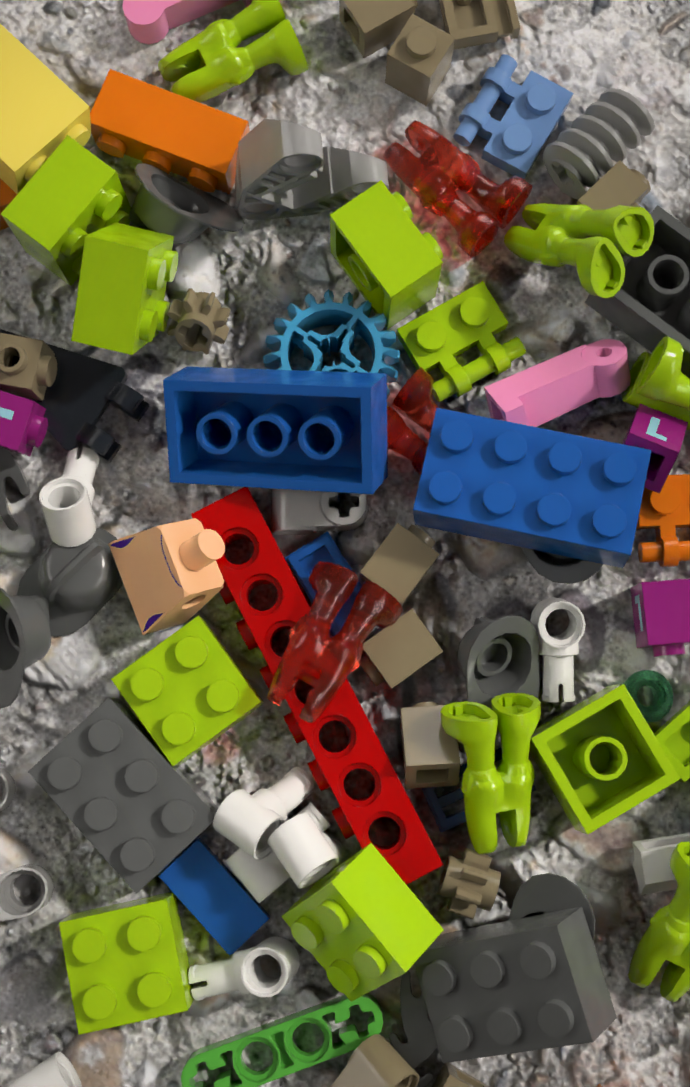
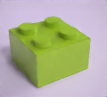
M67 135L3 210L1 215L24 250L72 286L80 276L85 235L115 222L129 225L131 206L117 172Z
M380 180L330 214L331 254L365 300H369L372 303V309L376 315L384 313L387 318L385 327L388 330L436 297L443 264L441 260L443 259V253L434 237L428 232L421 234L412 222L413 214L404 197L397 191L391 194L382 180Z
M116 222L85 235L71 341L134 355L148 342H152L153 338L159 334V331H165L169 320L167 313L170 309V302L164 301L167 282L174 280L178 266V252L172 251L174 236Z
M199 615L111 678L173 767L186 762L264 704L261 697L212 629Z
M624 684L607 686L536 728L531 736L529 749L531 756L574 829L587 835L680 780L679 775Z
M372 843L318 880L281 916L291 928V933L296 942L310 951L326 971L327 978L332 986L345 994L351 1002L405 974L444 930Z
M173 892L72 913L59 922L78 1035L189 1010L194 1001L191 989L194 987L193 984H189L188 971L190 966L177 898Z

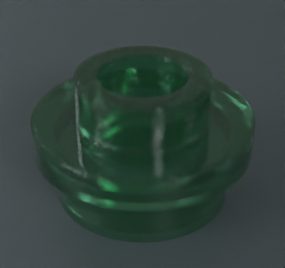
M642 670L631 674L623 682L646 722L658 721L670 711L673 704V690L669 681L660 673ZM643 686L650 688L654 695L653 702L649 706H643L637 699V693Z

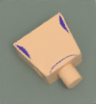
M196 518L159 525L114 540L108 544L142 635L186 623L223 588L224 579L216 561L225 552L223 539L214 530H204L202 523Z

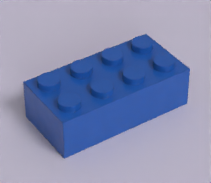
M185 367L163 379L171 483L373 495L388 477L387 374Z
M436 408L413 507L415 525L623 568L632 553L652 450Z

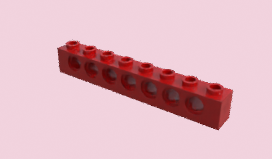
M243 487L192 513V518L198 519L202 523L204 530H214L223 539L225 552L220 559L216 560L224 579L223 588L219 593L226 605L233 601L238 605L244 619L237 622L236 626L249 650L256 647L260 648L268 664L259 669L273 697L283 693L292 711L283 716L297 744L307 740L316 758L307 763L321 792L331 787L340 805L332 810V814L345 839L355 835L362 849L372 843L406 885L444 865L248 487ZM243 539L254 545L253 555L246 563L233 564L227 560L226 552L232 542ZM261 584L271 585L278 592L275 605L265 611L252 608L249 602L251 591ZM285 629L296 631L302 638L299 652L288 658L278 656L273 650L275 635ZM307 675L319 676L326 684L324 698L314 705L302 703L296 694L297 683ZM330 721H340L349 728L350 742L342 751H328L320 742V731ZM357 768L368 770L373 775L375 781L371 794L362 799L351 797L344 788L346 775ZM380 817L392 818L399 826L397 839L387 846L375 844L368 835L371 823Z

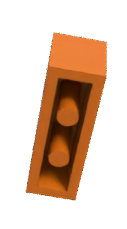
M112 69L109 70L90 112L91 134L97 147L103 152L117 158H123L124 155H128L141 160L142 163L157 167L168 174L172 172L187 178L190 184L205 192H214L217 189L227 194L231 193L235 183L238 142L250 132L247 120Z

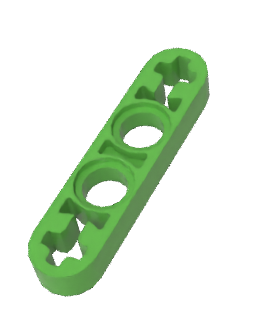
M369 993L352 1002L344 994L202 1047L192 1053L186 1061L181 1075L182 1087H207L204 1081L195 1082L193 1079L198 1073L200 1063L206 1062L209 1070L225 1066L228 1060L225 1054L227 1051H232L233 1067L240 1079L233 1081L232 1069L216 1076L214 1087H257L351 1052L367 1038L381 1033L383 1026L381 1006L377 999ZM353 1005H359L362 1012L372 1011L374 1016L367 1019V1030L359 1032L355 1024H350L339 1029V1036L342 1041L332 1042V1028L325 1016L326 1014L335 1013V1024L350 1018V1007ZM310 1022L316 1024L323 1032V1043L315 1051H302L296 1047L293 1041V1032L302 1023ZM259 1041L270 1047L273 1053V1062L268 1068L255 1071L251 1070L244 1063L242 1052L251 1042Z

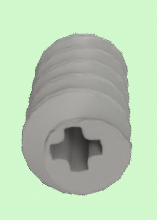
M610 88L601 94L597 102L587 107L584 115L577 117L573 121L571 128L563 130L559 134L557 141L546 146L543 152V159L547 172L563 193L572 198L579 199L586 193L583 185L591 188L599 180L598 173L605 175L613 167L612 160L618 162L626 158L628 154L626 147L630 149L637 148L641 142L640 135L647 136L653 132L655 128L654 120L647 108L633 95L621 89Z

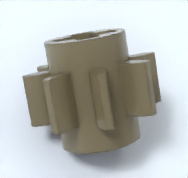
M191 288L188 289L183 302L173 300L167 313L172 319L167 334L175 336L177 342L182 346V350L203 351L204 354H209L213 341L220 344L225 343L230 329L226 323L231 311L230 308H222L219 300L215 297L216 293L195 292Z
M465 848L462 859L448 856L437 891L438 895L450 898L447 905L448 912L474 919L477 908L486 911L492 909L500 884L501 872L489 868L492 860L489 855L479 854L474 850Z

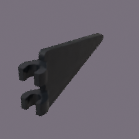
M0 329V333H5V334H10V335L21 336V335H18V334H15V333H12V332H9V331H5V330ZM47 344L55 353L57 359L56 378L51 387L47 386L43 401L29 400L35 401L46 409L44 417L48 419L47 430L65 450L71 451L77 447L79 449L83 444L111 463L122 446L115 442L116 439L95 425L110 403L138 422L149 408V403L143 400V395L124 384L128 375L122 367ZM14 356L12 366L18 363L20 357Z

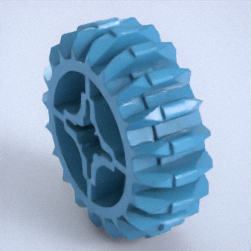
M328 289L324 294V303L317 304L315 297L308 293L305 296L306 309L302 311L297 305L290 303L287 306V312L291 321L276 317L273 322L274 329L280 335H268L266 337V347L273 352L263 356L264 367L272 370H292L290 358L294 347L298 346L303 350L304 357L313 363L309 371L368 373L360 368V361L351 354V350L354 347V339L359 334L366 341L372 352L374 363L369 373L387 374V383L396 382L398 377V371L389 366L399 362L400 351L389 348L396 342L395 331H381L387 321L384 313L368 318L372 310V303L369 300L362 302L357 309L354 308L353 294L350 292L343 296L342 303H335L333 291ZM326 325L339 326L335 332L328 335H321L312 331L315 328ZM340 350V364L336 366L333 361V366L325 365L323 368V354L328 353L330 356L331 352L338 353ZM387 387V399H388V397H389V395H390V389Z

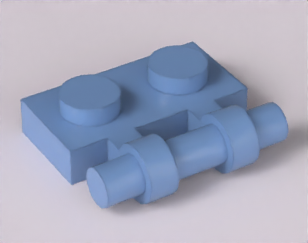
M503 54L495 67L487 69L480 81L482 88L474 102L467 103L458 117L460 125L453 138L457 143L466 147L470 146L476 135L484 138L488 143L483 150L481 158L524 181L570 104L574 93L532 70L522 86L513 82L510 77L518 64L514 58ZM497 99L509 105L501 121L492 118L489 114Z

